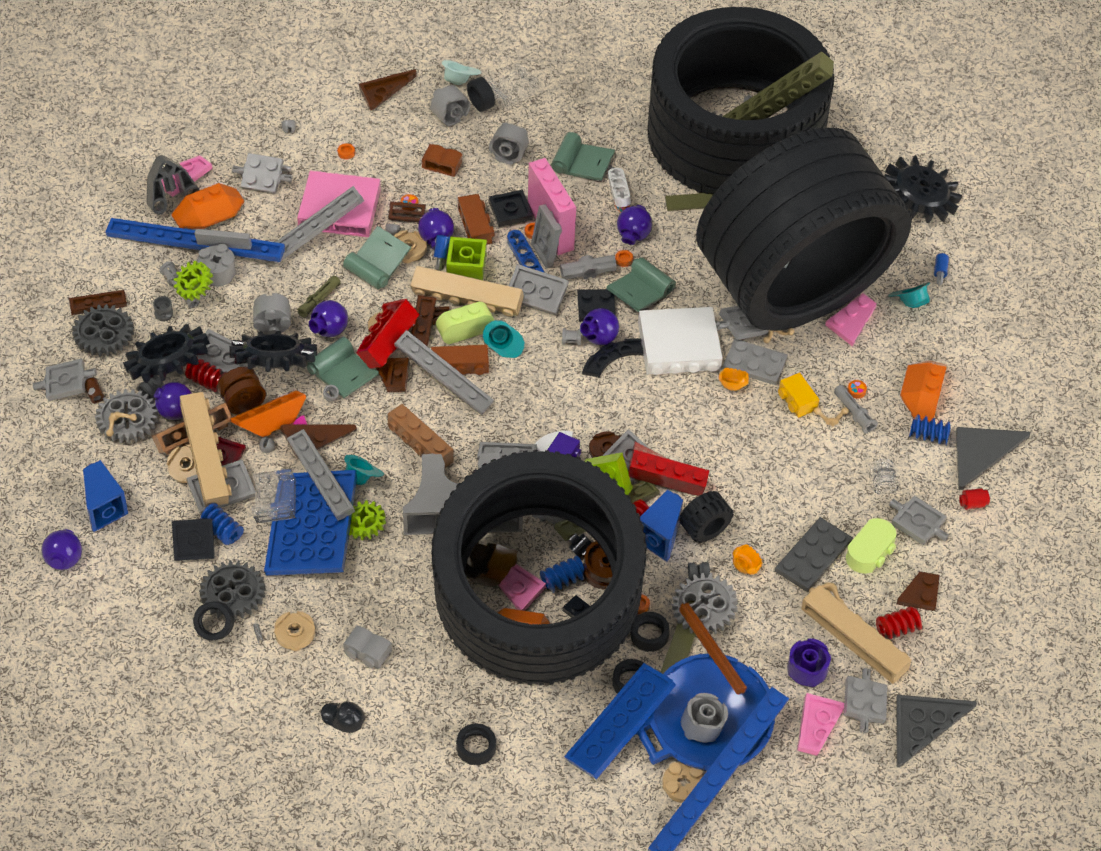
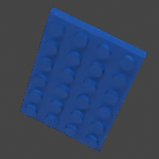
M356 470L331 471L353 506L357 482ZM307 472L280 474L264 568L266 576L344 572L352 514L337 521Z

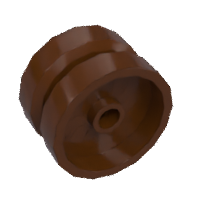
M246 366L228 371L220 378L217 384V390L231 414L239 415L258 407L266 398V391L259 381L256 372L253 369H248Z
M595 541L586 549L583 562V577L594 588L604 590L612 579V571L604 551Z

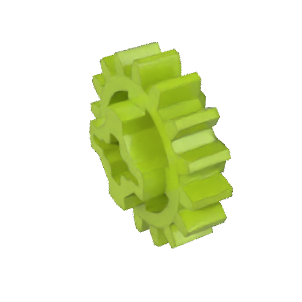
M194 261L193 264L187 262V267L181 266L182 271L176 272L179 275L178 278H174V281L177 282L174 285V288L177 289L176 293L185 300L189 299L190 301H193L194 297L200 300L201 294L206 296L205 291L211 289L208 285L213 283L210 279L213 277V274L210 272L211 269L204 263H198L197 261Z
M365 500L364 504L358 501V506L355 507L353 505L355 512L351 515L349 536L353 535L354 539L360 536L361 540L368 536L369 539H372V534L378 536V530H384L383 525L386 524L385 512L382 510L381 505L376 506L374 501L371 504L368 503V500Z

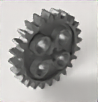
M107 304L104 308L98 305L96 310L90 307V312L84 310V316L78 315L79 320L74 321L75 326H72V334L75 344L79 346L80 350L84 348V353L91 351V356L95 355V353H98L99 357L102 356V353L109 356L111 351L116 354V349L123 351L122 345L128 346V341H132L134 325L131 316H128L127 311L122 312V308L116 310L115 305L111 308H108Z
M231 560L229 565L221 562L220 568L214 565V572L208 570V576H203V582L200 583L201 603L218 601L226 604L233 612L234 620H236L237 615H240L243 619L244 613L252 615L251 609L258 610V604H262V598L265 597L266 587L264 577H261L260 571L255 572V566L248 568L247 562L241 566L240 560L237 561L236 565H233ZM210 609V614L217 613V618L224 615L218 609Z

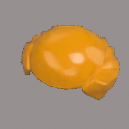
M724 368L719 373V381L728 390L737 391L749 383V374L746 371H741V369Z
M742 545L735 548L732 553L733 565L740 573L753 575L762 566V559L752 546Z

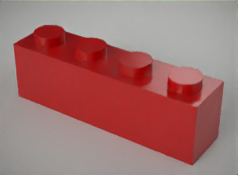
M407 299L384 303L381 307L383 310L382 314L378 313L375 318L377 323L369 328L370 335L364 337L356 353L370 369L383 367L387 363V358L397 349L394 343L406 330L408 331L409 328L415 325V320L420 314Z
M636 441L634 442L628 467L630 478L696 496L703 494L710 471L670 460Z

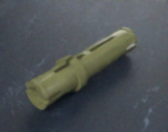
M333 275L313 295L307 297V301L297 309L298 314L306 318L317 304L322 302L341 284L340 279Z

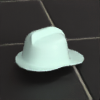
M451 60L442 61V65L445 67L444 79L453 84L462 85L467 82L470 75L481 74V71L476 68Z

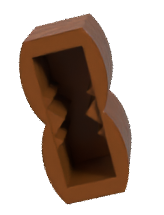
M429 144L422 158V168L452 177L456 176L462 164L461 152L455 149H445L436 144Z

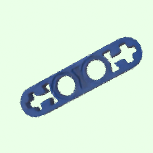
M519 230L510 231L507 235V242L518 263L522 266L544 272L523 233ZM524 249V250H526L527 252L524 253V254H521V253L518 252V250ZM532 262L534 265L529 267L525 263Z

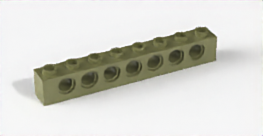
M821 51L722 117L737 120L769 118L831 78L834 61Z

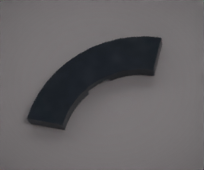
M641 338L624 339V341L611 342L604 345L587 360L582 375L600 378L604 369L616 359L631 355L643 356Z

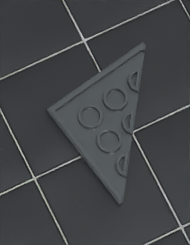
M957 427L958 490H962L964 486L974 481L985 470L1000 461L1007 453L1009 454L1020 443L1030 437V432Z
M897 695L896 767L900 768L974 709L977 701Z

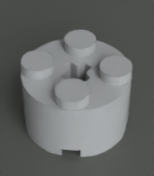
M449 85L442 89L438 88L434 91L430 110L445 125L452 126L460 122V118L463 115L467 116L471 103L455 85Z
M503 123L489 143L490 153L496 156L495 159L498 162L509 165L517 161L519 162L529 145L527 130L513 124Z
M225 244L209 246L199 251L197 261L198 263H204L211 269L210 272L213 274V277L210 278L213 281L212 286H224L232 281L236 274L233 252Z
M272 293V296L263 294L255 299L253 327L256 330L262 331L265 334H275L276 331H281L282 333L290 327L291 306L287 297L278 293Z
M699 693L688 702L681 717V725L686 738L699 742H714L727 721V707L724 703L719 702L718 697L713 694Z

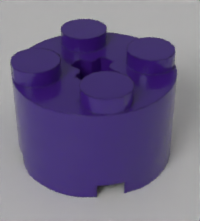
M809 638L806 641H797L790 650L787 665L789 677L803 686L816 687L822 683L828 675L831 655L828 652L827 646L813 638Z

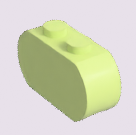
M476 302L444 312L438 317L436 327L443 341L446 344H452L483 334L485 326L494 321V318L484 302Z
M870 519L848 545L846 554L848 566L852 570L863 574L873 572L876 567L880 568L885 562V556L887 554L891 555L896 548L894 544L896 539L894 526L884 519Z

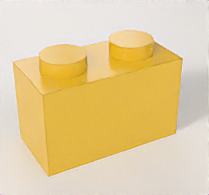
M800 372L780 380L779 396L781 399H785L792 413H795L799 418L814 412V409L819 405V398Z

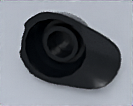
M349 701L327 703L321 710V718L326 724L345 733H353L360 730L366 718L362 708L356 703Z

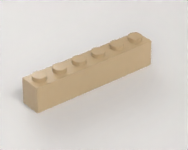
M416 266L410 285L412 291L417 296L428 295L436 297V300L442 301V299H445L457 305L460 303L469 305L476 302H484L490 312L499 311L506 316H518L524 298L523 291L519 288Z
M203 392L180 396V407L204 506L206 508L212 503L217 505L228 504L229 496H232L230 484L226 485L225 482L227 472L226 468L221 466L220 461H223L221 449L217 450L216 444H219L217 432L213 433L212 427H214L213 416L208 414V410H210L209 400L204 398Z
M818 585L803 599L801 610L889 682L894 684L909 670L911 664L909 656L895 647L889 639H885L874 627L864 622L858 614L848 609L843 602L838 601L832 596L830 591Z

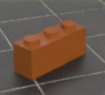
M479 193L458 197V211L467 237L487 240V245L492 244V237L495 236L494 228L489 225L490 217L488 213H485L484 200L480 199Z
M488 345L431 347L433 352L462 375L489 373Z

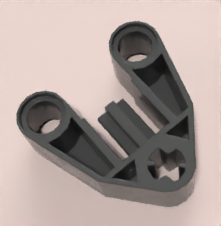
M164 155L155 158L147 176L146 202L148 207L156 214H163L168 207L161 179H163L166 192L175 191L174 189H177L173 175L179 191L184 197L189 195L187 193L190 189H193L190 194L199 191V188L188 172L180 164ZM160 201L159 205L154 207L155 203Z

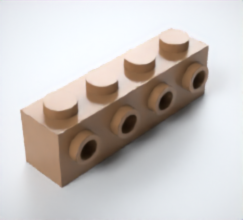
M221 403L208 410V414L212 415L214 420L212 430L217 428L219 431L229 426L228 423L231 422L230 418L232 416L226 403ZM184 421L152 435L158 452H165L166 455L170 454L181 444L183 446L189 444Z
M400 404L388 413L387 424L389 429L395 432L418 455L422 457V454H441L445 468L454 462V449L406 406Z

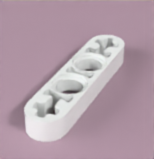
M621 168L609 169L608 181L615 205L617 207L629 206L631 204V197L624 170Z

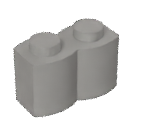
M356 626L343 644L344 652L349 658L362 660L369 668L375 667L379 669L392 651V645L389 640L373 634L361 626Z

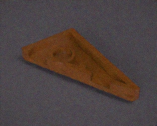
M412 69L359 83V89L370 111L416 78L417 71Z
M283 424L280 426V429L286 440L288 437L304 429L318 450L356 431L357 427L355 424Z

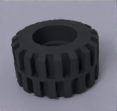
M709 491L693 499L684 508L679 521L695 542L702 543L713 539L723 532L732 521L734 512L719 492Z

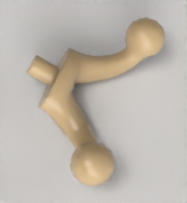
M789 328L787 332L783 330L775 332L781 335H793L794 329ZM768 331V336L763 338L764 343L770 342L774 331Z
M819 407L814 409V413L832 427L838 424L840 418L849 412L847 407H843L835 418H828L821 412Z
M119 411L112 412L109 416V429L106 431V435L111 437L114 434L113 427L117 419L129 418L131 421H135L137 415H129Z
M827 582L821 585L822 588L833 592L838 601L844 603L843 599L839 597L838 587L834 583ZM810 588L809 593L812 592L815 588Z

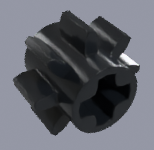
M575 533L569 539L572 543L569 548L578 557L582 554L585 556L586 549L592 542L583 533L580 536Z

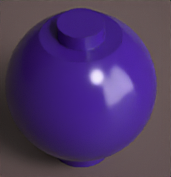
M641 205L627 207L618 216L617 229L622 236L621 241L623 243L634 245L636 240L641 241L645 239L652 230V217L646 208Z
M432 208L419 220L418 232L422 240L430 244L431 249L435 250L437 235L452 237L454 223L446 212L439 210V208Z
M322 301L315 306L311 313L309 328L315 334L318 333L324 337H336L347 327L348 313L344 306L337 301Z
M597 308L585 316L580 325V332L589 342L595 345H606L617 337L619 321L610 310Z
M170 382L161 388L158 387L154 394L157 411L168 420L183 419L180 396L192 394L187 386L178 382Z
M57 530L50 533L44 539L41 553L44 561L51 568L66 570L75 566L80 560L82 545L79 538L71 530Z

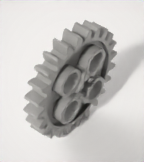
M124 389L122 394L117 390V395L114 396L110 393V399L103 398L104 403H99V409H96L97 415H95L97 428L100 429L101 434H105L106 439L110 437L106 435V431L109 429V416L112 412L119 411L125 413V404L127 403L128 414L137 415L135 421L129 419L128 429H126V418H119L114 422V434L111 436L112 442L119 439L120 444L123 440H126L129 444L131 439L137 442V437L139 436L145 439L144 433L150 435V429H155V423H158L159 414L154 404V399H149L148 394L143 396L141 390L137 394L134 389L130 393L127 392V389Z
M704 573L701 574V578L693 575V581L686 578L687 584L680 583L681 590L676 589V596L672 597V609L675 610L673 612L674 617H678V624L683 623V629L685 630L689 627L690 633H693V630L679 611L682 603L685 604L693 600L695 602L690 604L697 616H707L700 620L708 632L712 630L714 634H717V628L724 631L723 624L730 626V619H735V613L733 612H738L736 606L738 605V599L736 598V591H733L732 584L727 586L726 579L720 582V575L713 579L712 573L709 574L708 578H705ZM706 590H712L710 593H704ZM716 605H723L721 608H715Z

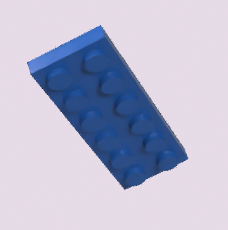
M643 663L564 756L565 759L597 780L676 686L674 680Z

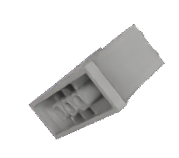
M500 452L480 453L478 469L483 464L490 463L493 459H499ZM422 454V478L419 489L413 499L403 506L404 535L433 534V530L436 528V520L440 515L441 508H444L445 500H448L452 490H456L458 483L450 481L445 476V463L441 454ZM523 517L506 521L488 533L522 532Z

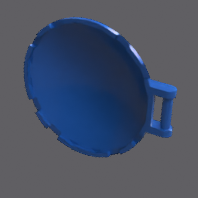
M709 653L690 656L672 665L663 674L674 680L676 686L635 733V735L639 736L649 754L651 764L654 765L667 758L674 757L687 766L707 771L770 690L764 679L752 667H747L739 662L738 659L725 655L747 686L745 693L738 695ZM699 693L715 695L718 697L719 702L726 705L728 710L727 721L714 742H699L686 738L681 725V717L688 702ZM775 719L739 766L751 761L763 750L773 732ZM652 729L663 750L658 752L655 750L645 731Z

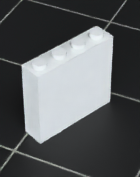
M713 307L639 311L638 327L642 340L646 375L721 370L722 354Z

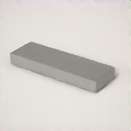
M206 229L195 230L198 245L214 246L225 244L227 248L251 250L252 247L249 233Z
M480 442L477 460L479 461L480 453L500 452V458H502L503 455L509 456L514 452L523 453L526 450L533 452V450L538 448L537 444Z

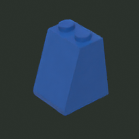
M101 460L84 468L87 511L91 529L95 532L127 515L128 509L124 491Z
M670 490L661 495L640 516L644 527L643 533L646 536L647 549L666 562L669 561L680 526L679 519L683 507V499Z

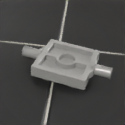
M248 153L244 167L233 165L232 173L242 174L241 188L273 194L277 193L278 185L281 181L291 183L293 178L292 175L282 173L283 159Z
M739 306L722 308L719 312L723 321L716 323L717 329L728 328L736 340L768 334L769 330L759 329L752 325Z
M82 358L46 367L44 380L33 383V389L36 391L45 388L48 401L85 393L86 378L97 376L96 368L85 370V363Z
M913 496L909 502L903 505L894 498L891 500L889 506L898 510V514L891 522L894 527L922 545L934 535L943 541L947 540L949 534L940 529L947 516L916 496Z
M867 668L862 669L861 679L848 676L845 680L844 715L854 717L860 721L859 731L861 733H868V724L870 722L884 724L886 721L887 685L871 681V670H867Z

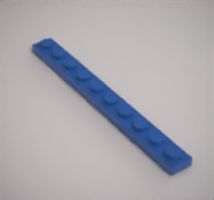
M116 218L110 219L106 229V235L109 237L195 250L209 247L198 245L195 230ZM251 239V250L229 248L234 256L281 262L285 251V244Z
M774 687L770 688L648 847V851H675L789 701L788 697Z

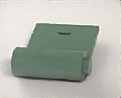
M568 132L551 163V167L556 173L602 181L615 154V150L582 144L581 137L578 134Z
M377 226L357 254L351 252L346 256L343 267L377 289L384 288L411 247Z
M641 257L639 259L636 258L632 262V269L629 274L609 284L606 289L639 312L671 293L676 286V281Z
M341 337L315 356V362H307L306 366L311 375L315 374L327 385H335L339 390V395L343 398L379 375L376 369H370L354 353L353 346L346 337Z

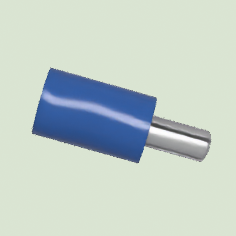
M437 235L434 250V257H437L436 270H442L443 259H447L450 242L449 236Z
M944 253L936 255L934 276L937 277L936 283L938 285L939 281L940 285L943 284V278L947 277L949 256Z

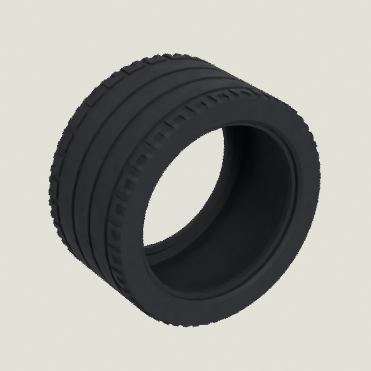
M723 7L700 12L684 19L671 28L670 32H667L665 37L661 39V43L658 44L653 58L647 127L648 142L651 145L650 149L653 152V156L657 158V162L661 164V167L670 176H673V179L681 182L682 185H686L688 188L694 189L699 193L714 194L737 169L766 148L785 138L807 130L827 128L834 86V67L831 78L787 105L786 107L789 110L766 119L737 120L722 117L703 109L690 99L698 93L718 87H744L761 92L821 51L830 58L827 49L823 47L822 42L811 31L798 22L764 9Z
M817 128L792 135L773 144L737 169L718 188L705 206L698 222L696 241L699 249L749 322L759 329L779 331L796 328L830 314L872 285L890 267L902 251L910 234L912 216L908 207L852 133L839 128Z
M526 450L523 453L514 452L509 456L503 455L502 458L493 459L490 463L483 464L480 469L473 470L470 476L467 475L462 483H458L456 490H452L450 497L444 502V508H441L439 512L440 515L435 523L436 528L433 530L431 554L437 610L440 620L443 621L444 629L448 633L450 640L454 641L456 648L458 647L464 656L467 655L470 662H474L480 669L484 668L487 673L495 674L500 679L501 677L506 678V681L509 682L513 680L517 681L518 684L524 682L527 685H532V683L539 685L549 683V685H552L554 682L561 681L563 683L567 679L574 680L577 676L586 675L587 671L595 670V667L601 666L605 659L611 658L612 654L615 651L617 652L620 644L624 643L625 638L631 632V626L635 623L640 607L647 546L646 536L643 533L644 527L639 513H636V506L632 504L630 496L625 494L624 488L620 487L615 479H611L607 472H602L600 467L593 466L591 462H585L580 457H572L571 454H560L558 451L554 453L550 452V450H545V452L538 450L528 452ZM529 515L558 517L581 527L597 541L609 561L612 579L604 593L593 605L570 619L552 624H528L514 621L489 608L476 595L467 581L464 573L465 567L477 543L492 529L514 518Z

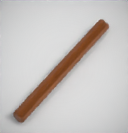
M682 603L679 611L735 693L738 695L744 694L747 689L745 683L690 604Z

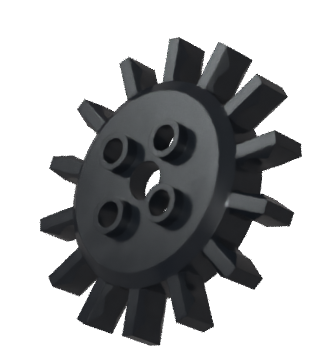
M913 156L910 165L902 157L898 158L895 164L896 167L891 163L888 165L885 171L887 174L884 176L905 205L911 209V219L919 212L924 214L926 223H930L933 213H935L944 222L949 215L948 212L952 215L956 213L959 207L956 204L960 202L962 195L950 192L955 191L959 183L958 181L947 182L945 180L949 172L947 169L938 173L933 170V160H930L926 166H922L919 164L917 156Z
M185 324L180 331H174L172 326H169L167 333L160 335L154 332L150 333L151 339L146 343L137 341L135 345L138 351L126 352L125 355L128 361L123 362V365L132 380L142 376L144 383H148L154 375H159L161 381H165L169 373L176 371L180 375L184 374L183 367L187 364L198 365L199 361L196 356L208 354L206 345H209L210 342L207 334H203L200 326L192 331L189 324Z
M258 331V336L251 337L243 334L242 341L232 340V346H229V358H235L236 365L248 363V369L250 370L255 367L265 368L266 372H270L271 369L275 368L289 371L290 366L296 365L305 368L306 362H315L317 344H311V338L298 340V333L288 336L281 334V331H276L275 334H264L262 331Z

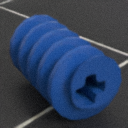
M917 414L912 421L909 437L915 433L916 439H918L923 434L924 441L930 436L931 442L938 438V444L945 440L947 446L951 425L948 421L943 426V420L941 419L936 424L935 418L928 422L927 416L921 421L920 415Z
M216 503L208 505L203 511L200 519L213 518V534L225 545L236 542L243 535L244 528L239 526V523L234 521L232 517H228V514L223 512L221 507L218 508Z
M574 556V559L569 558L566 562L562 561L559 565L555 564L552 568L548 567L545 571H540L541 580L546 583V588L550 589L552 593H555V586L561 590L562 583L568 587L570 585L569 580L574 584L577 583L576 577L581 581L584 580V566L578 556Z

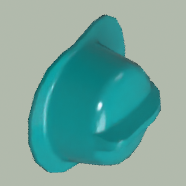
M930 282L888 294V297L899 296L906 306L918 308L930 302L927 285Z
M501 320L492 321L485 326L483 339L488 347L506 358H516L522 354L525 342L523 336L517 330Z
M346 455L344 457L346 462L345 470H356L357 485L366 484L371 476H384L383 471L359 456Z

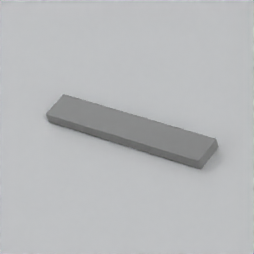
M354 186L276 241L277 243L285 244L282 260L364 202L363 197Z
M406 330L394 343L395 347L480 415L494 402L490 396L409 331Z
M303 429L288 437L287 440L337 521L354 513V507L305 430Z

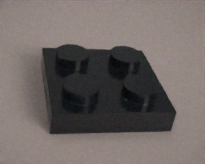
M523 189L488 197V202L498 227L533 220V214Z
M577 290L579 322H583L585 316L597 308L608 309L616 315L615 297L609 290Z
M213 518L172 520L174 561L215 558Z

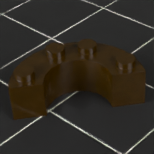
M477 543L465 567L464 573L467 581L486 587L500 585L511 567L516 565L518 551L498 544L488 543L486 546Z

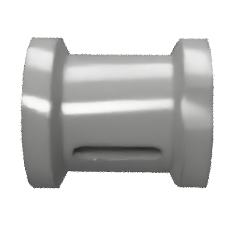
M563 328L562 345H565V343L581 345L580 329L577 331Z

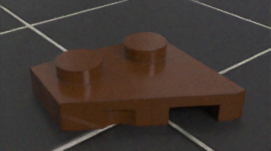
M387 358V363L383 367L376 368L387 392H406L410 366L409 358Z
M920 571L898 597L896 605L935 611L940 575Z

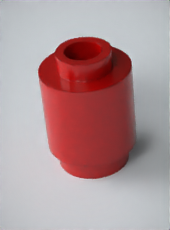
M982 488L963 490L962 495L959 496L960 505L964 506L965 510L983 508L990 503L989 492L987 489L983 490Z

